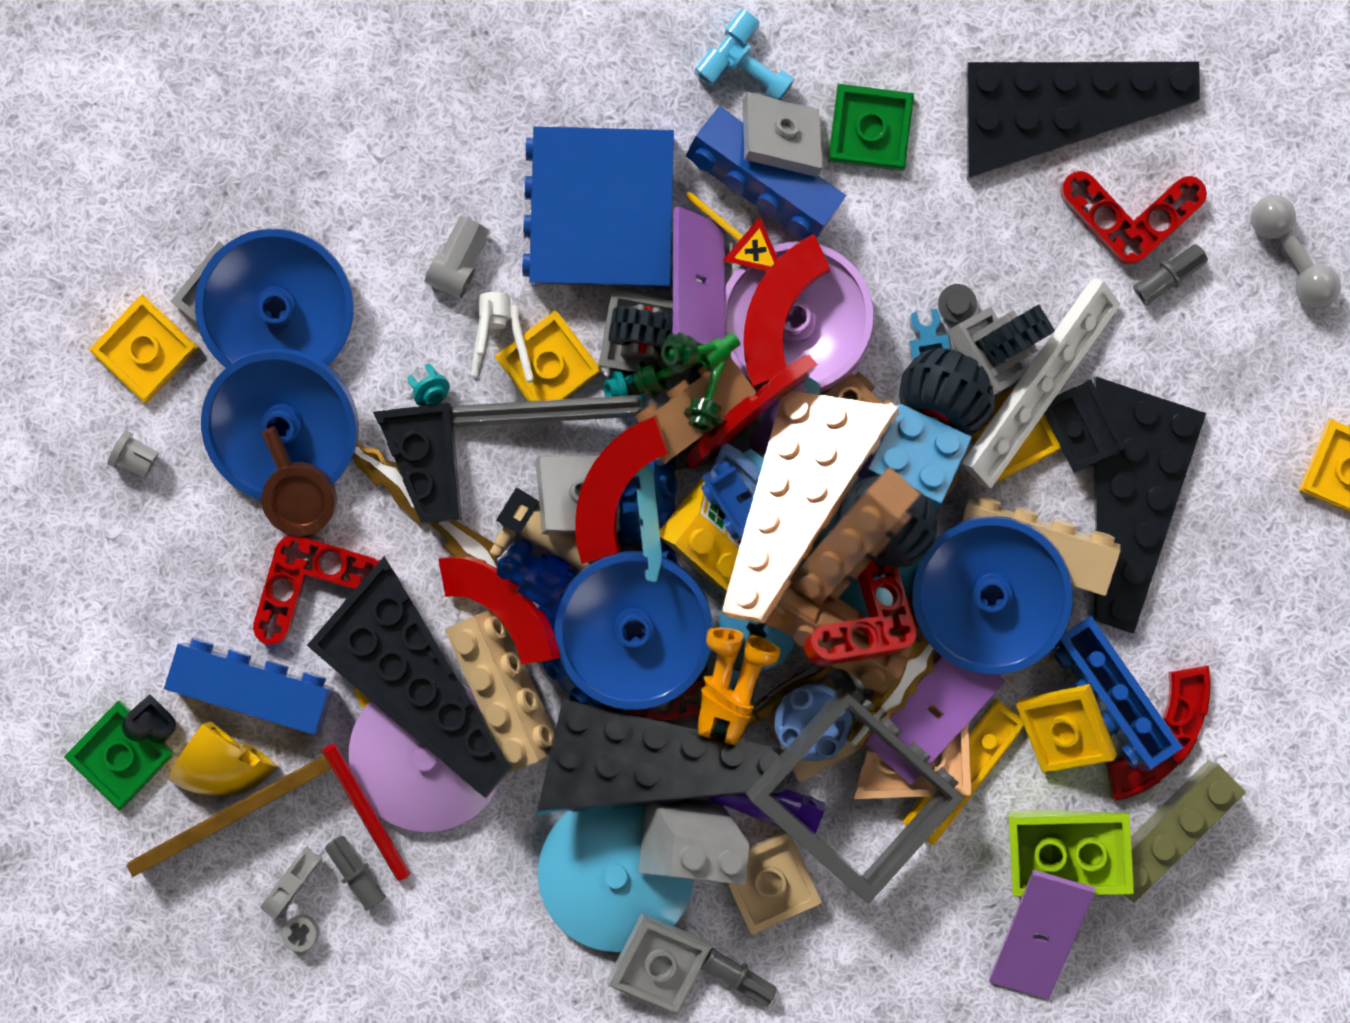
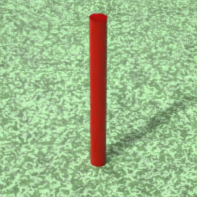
M335 743L328 745L322 750L324 757L397 881L404 880L410 875L409 869Z

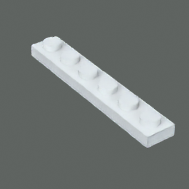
M1095 278L1091 279L961 464L980 485L992 488L1121 305L1104 281Z

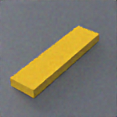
M997 698L969 733L971 795H962L964 799L926 840L933 846L1024 729L1021 717ZM933 796L920 797L902 822L908 825Z

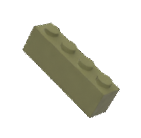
M1208 760L1131 836L1134 894L1123 895L1133 903L1166 873L1246 793L1218 763Z

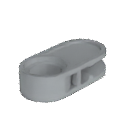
M308 846L305 847L264 900L260 909L276 920L321 862L322 857L313 853L312 849Z

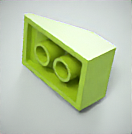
M1065 810L1010 811L1009 835L1013 897L1023 896L1033 870L1095 887L1094 895L1134 894L1130 813Z

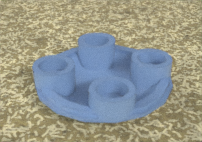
M808 683L793 688L782 698L775 711L774 728L778 741L785 749L837 691L824 684ZM846 709L801 760L820 761L834 758L851 733L852 716L850 710Z

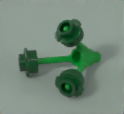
M682 333L670 334L666 338L661 351L662 359L668 367L661 369L656 361L647 364L639 362V371L633 374L635 385L642 395L648 394L651 398H656L659 392L667 389L666 377L675 373H682L687 368L702 363L706 369L712 372L704 398H692L689 407L684 411V415L689 419L688 424L691 427L701 431H711L713 425L719 426L722 424V419L719 418L722 407L712 401L719 377L725 368L724 362L731 357L730 353L741 345L740 341L734 333H730L723 339L716 338L711 343L697 346V343L691 336Z

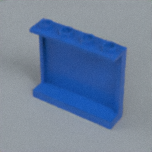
M533 126V138H526V161H532V176H525L524 190L525 200H531V215H524L523 224L524 238H530V253H523L522 261L523 277H529L531 287H537V284L654 287L655 290H670L674 130Z

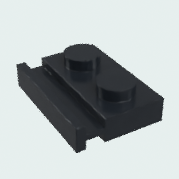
M1091 379L1057 395L1044 413L1074 475L1126 450Z

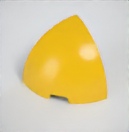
M210 721L203 723L175 762L168 780L192 793L205 796H228L247 791L259 785L272 775L279 765L252 744L246 743L241 745Z

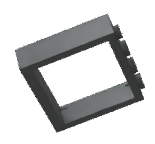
M841 687L746 794L760 810L869 905L964 797L954 789L959 782L943 767L936 773L926 764L931 757L914 741L907 747L897 738L903 731L891 720L884 716L879 721L869 712L874 706L857 690L850 695ZM846 709L850 710L938 790L863 875L770 794Z

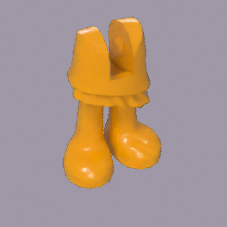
M711 628L707 632L706 643L711 650L717 653L713 676H704L706 686L701 689L702 703L699 713L698 734L710 738L717 718L727 720L729 722L726 728L725 743L736 746L749 720L753 716L752 710L754 706L751 698L762 666L775 664L779 659L781 650L777 645L765 638L755 635L749 636L745 645L744 659L735 690H733L729 684L744 634L739 630L731 628Z

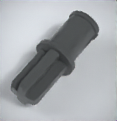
M1194 244L1168 263L1162 261L1158 270L1139 283L1134 284L1133 289L1140 300L1147 306L1151 301L1173 286L1175 288L1180 287L1183 279L1208 262V257L1200 246Z
M339 836L326 845V852L344 877L341 880L342 883H348L365 911H368L387 897L368 872L369 864L362 863L344 836Z
M715 948L711 949L701 970L710 973L729 985L731 992L737 990L762 1006L767 1007L775 997L777 991L775 985L748 970V964L743 963L740 965L718 952Z

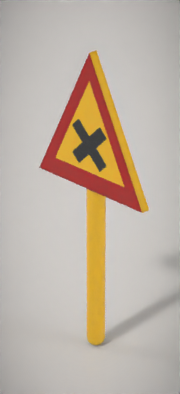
M692 192L686 193V198L738 241L722 260L723 262L762 271H768L776 262L778 257L761 217L755 221L743 236Z

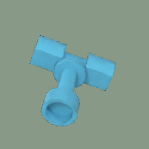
M742 8L725 29V39L716 50L711 47L695 68L694 73L703 82L714 87L727 68L735 72L740 67L768 88L764 94L765 96L778 100L784 97L795 81L784 70H781L778 75L774 74L749 55L752 47L747 42L759 28L760 21Z

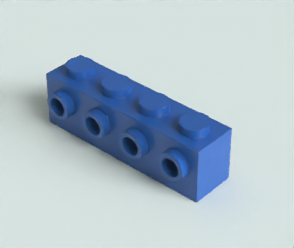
M720 106L695 135L685 156L699 169L711 174L725 184L730 191L745 198L755 205L761 213L772 217L789 229L795 237L803 240L813 234L818 238L847 196L820 176L815 177L744 160L743 122Z
M1089 616L1062 635L1055 645L1056 649L1052 651L1055 659L1064 670L1070 668L1078 680L1075 683V687L1090 684L1110 736L1115 734L1124 746L1120 749L1121 754L1133 769L1138 767L1141 772L1151 770L1183 748L1092 616Z
M191 638L190 644H177L164 686L165 690L313 735L321 732L334 687L325 685V677L308 672H303L302 677L288 674L289 667L272 661H266L265 666L250 662L251 655L229 649L227 655L212 651L213 643L196 638Z

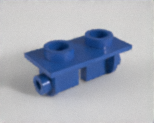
M725 461L714 468L717 474L714 478H712L709 472L703 475L702 479L705 484L701 486V489L712 506L719 504L727 516L722 521L734 540L740 537L742 540L754 496H751L742 503L739 502L737 496L749 488L736 470L735 465L731 467Z

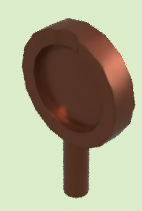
M276 426L263 430L261 434L277 467V470L272 473L263 486L261 502L265 516L275 528L284 534L301 537L325 528L336 510L338 497L334 483L326 472L313 464L304 462L292 463Z

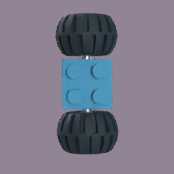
M944 348L927 350L914 358L902 374L899 388L900 404L898 406L900 414L893 425H889L866 473L869 477L851 488L840 506L838 516L839 523L889 466L920 493L919 497L906 510L912 517L896 535L890 530L885 533L891 540L876 557L868 552L865 556L870 561L877 562L883 566L905 568L921 560L935 542L938 529L935 508L938 509L972 438L971 436L983 428L991 418L995 408L997 394L993 395V386H988L989 376L984 367L981 366L979 368L977 360L970 356Z

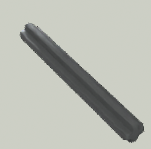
M629 395L457 405L452 408L451 415L452 423L455 427L635 417L642 411V402L640 396Z

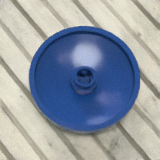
M267 228L240 235L225 244L214 254L204 268L198 282L195 297V314L198 329L205 345L225 368L246 354L271 348H284L303 352L315 357L328 366L338 356L350 334L354 317V299L351 284L345 270L337 258L325 246L300 232L282 228Z
M271 348L246 354L235 360L218 375L204 399L201 411V433L210 460L218 472L231 485L256 499L261 500L263 486L272 473L277 470L261 434L267 428L276 426L292 463L304 462L313 464L326 472L333 483L345 472L356 451L359 436V420L351 393L331 368L306 353L291 349Z
M981 516L957 523L935 539L933 546L921 559L916 570L912 601L915 617L921 632L932 648L943 658L960 668L975 673L1006 674L1031 666L1055 647L1065 632L1070 619L1073 588L1069 569L1062 554L1046 535L1035 527L1017 519L1004 516Z
M643 551L619 552L600 558L576 575L565 590L559 603L555 620V638L561 657V664L571 680L584 693L605 705L621 709L638 710L667 703L681 695L695 682L708 661L711 649L707 646L706 636L708 630L713 628V621L706 596L696 580L684 568L663 556L656 582L646 580L645 570H649L648 559L643 556Z

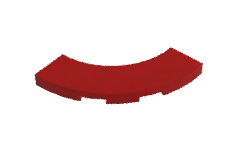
M815 234L800 241L776 260L758 284L751 299L744 325L743 346L747 372L754 389L766 385L771 377L787 367L784 354V333L788 314L793 304L796 303L798 298L812 283L831 272Z
M805 354L778 372L752 398L747 396L724 415L725 420L722 421V424L716 426L712 433L710 431L706 432L687 453L684 460L688 466L694 470L718 455L723 444H729L737 434L762 412L790 391L803 384L818 365L810 354Z
M657 415L638 422L617 436L601 452L587 473L580 490L575 516V536L581 564L617 554L621 551L617 536V513L621 496L630 480L640 469L669 453Z
M452 556L438 559L445 597L468 598L482 604L493 612L510 633L516 645L521 664L561 658L556 638L543 610H538L534 602L527 595L528 589L507 571H501L487 564L485 560L474 557Z
M1208 665L1168 672L1169 696L1162 718L1183 748L1151 770L1141 772L1138 767L1133 769L1123 756L1106 762L1112 799L1114 801L1132 797L1159 784L1178 765H1181L1198 740L1197 737L1202 728L1205 715L1208 713L1211 684Z

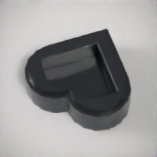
M151 694L135 706L122 723L124 735L136 742L147 738L156 743L165 742L171 737L176 728L174 717Z

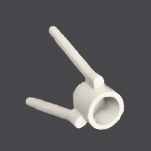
M487 292L480 294L479 325L471 377H478L482 355L485 352L488 329H503L506 327V321H510L526 381L528 383L533 382L531 365L519 322V306L510 305V295L506 293Z

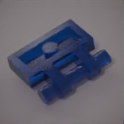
M527 540L514 542L497 564V575L501 579H509L519 585L517 590L519 594L550 612L576 575L564 561L557 557H548L542 554L540 558L532 555V545Z

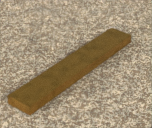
M323 755L127 862L128 865L126 866L132 878L331 770L326 758Z

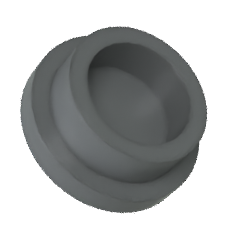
M950 285L941 292L938 298L939 312L949 322L961 323L971 318L976 311V296L965 285Z

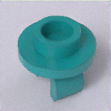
M428 363L425 365L429 373L428 377L417 382L412 374L408 376V383L413 388L412 397L419 406L441 403L450 389V384L446 377L438 374L434 367Z
M619 370L611 371L608 380L604 381L605 397L638 395L641 398V402L644 400V396L641 394L629 393V386L634 382V373L622 374Z

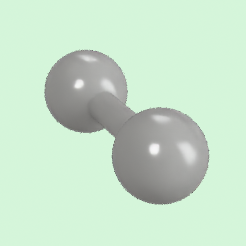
M1277 195L1267 196L1258 201L1251 213L1252 226L1260 236L1267 239H1278L1300 272L1296 281V293L1300 301L1311 308H1324L1331 305L1340 294V278L1332 268L1325 265H1314L1292 232L1296 222V211L1292 203L1288 199Z

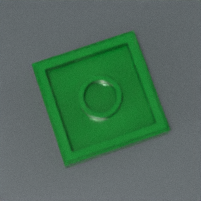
M838 84L828 162L904 171L914 93Z
M118 700L64 756L119 811L176 754L165 742L156 743L148 738L139 742L128 739L122 731V723L131 710L121 700Z

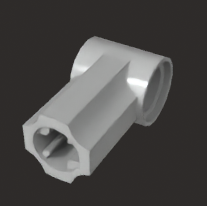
M460 216L443 251L438 252L427 271L425 283L460 300L467 290L464 287L465 284H470L475 272L473 267L491 231L469 218Z

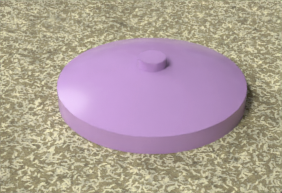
M799 242L781 243L773 245L777 257L780 258L787 250ZM820 245L831 272L812 283L802 293L796 303L793 304L785 324L784 354L787 366L805 354H810L818 365L809 377L820 383V392L848 377L864 358L873 335L874 308L869 288L857 268L838 252ZM739 266L724 288L725 337L730 333H734L739 339L741 345L730 353L731 358L751 383L744 358V325L751 299L767 271ZM801 384L792 391L804 393L809 390H807L804 384Z
M462 684L484 720L471 688ZM372 701L366 705L354 725L349 743L350 769L375 813L395 826L418 832H437L454 828L477 815L489 803L499 786L498 784L491 794L484 798Z

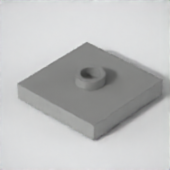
M747 92L742 100L744 160L817 177L822 170L819 109Z
M539 455L536 459L542 534L575 535V516L580 490L587 473L597 457ZM619 508L617 519V534L621 531Z
M641 913L607 979L608 986L678 1015L712 949L710 941Z

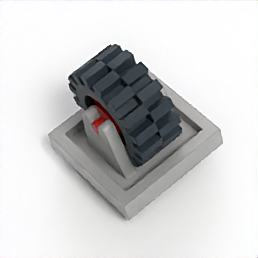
M612 289L598 367L627 373L638 372L639 362L647 364L656 361L661 369L668 367L662 359L661 351L666 338L673 334V300ZM676 373L666 377L665 379L674 381Z
M1040 304L1019 316L1013 310L999 319L992 307L947 331L955 351L977 360L979 368L981 366L984 367L989 376L988 386H993V395L1023 377L1028 370L1023 360L1038 351L1034 344L1055 332Z

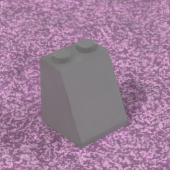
M687 799L676 800L675 803L645 805L638 873L746 885L750 844L721 804Z

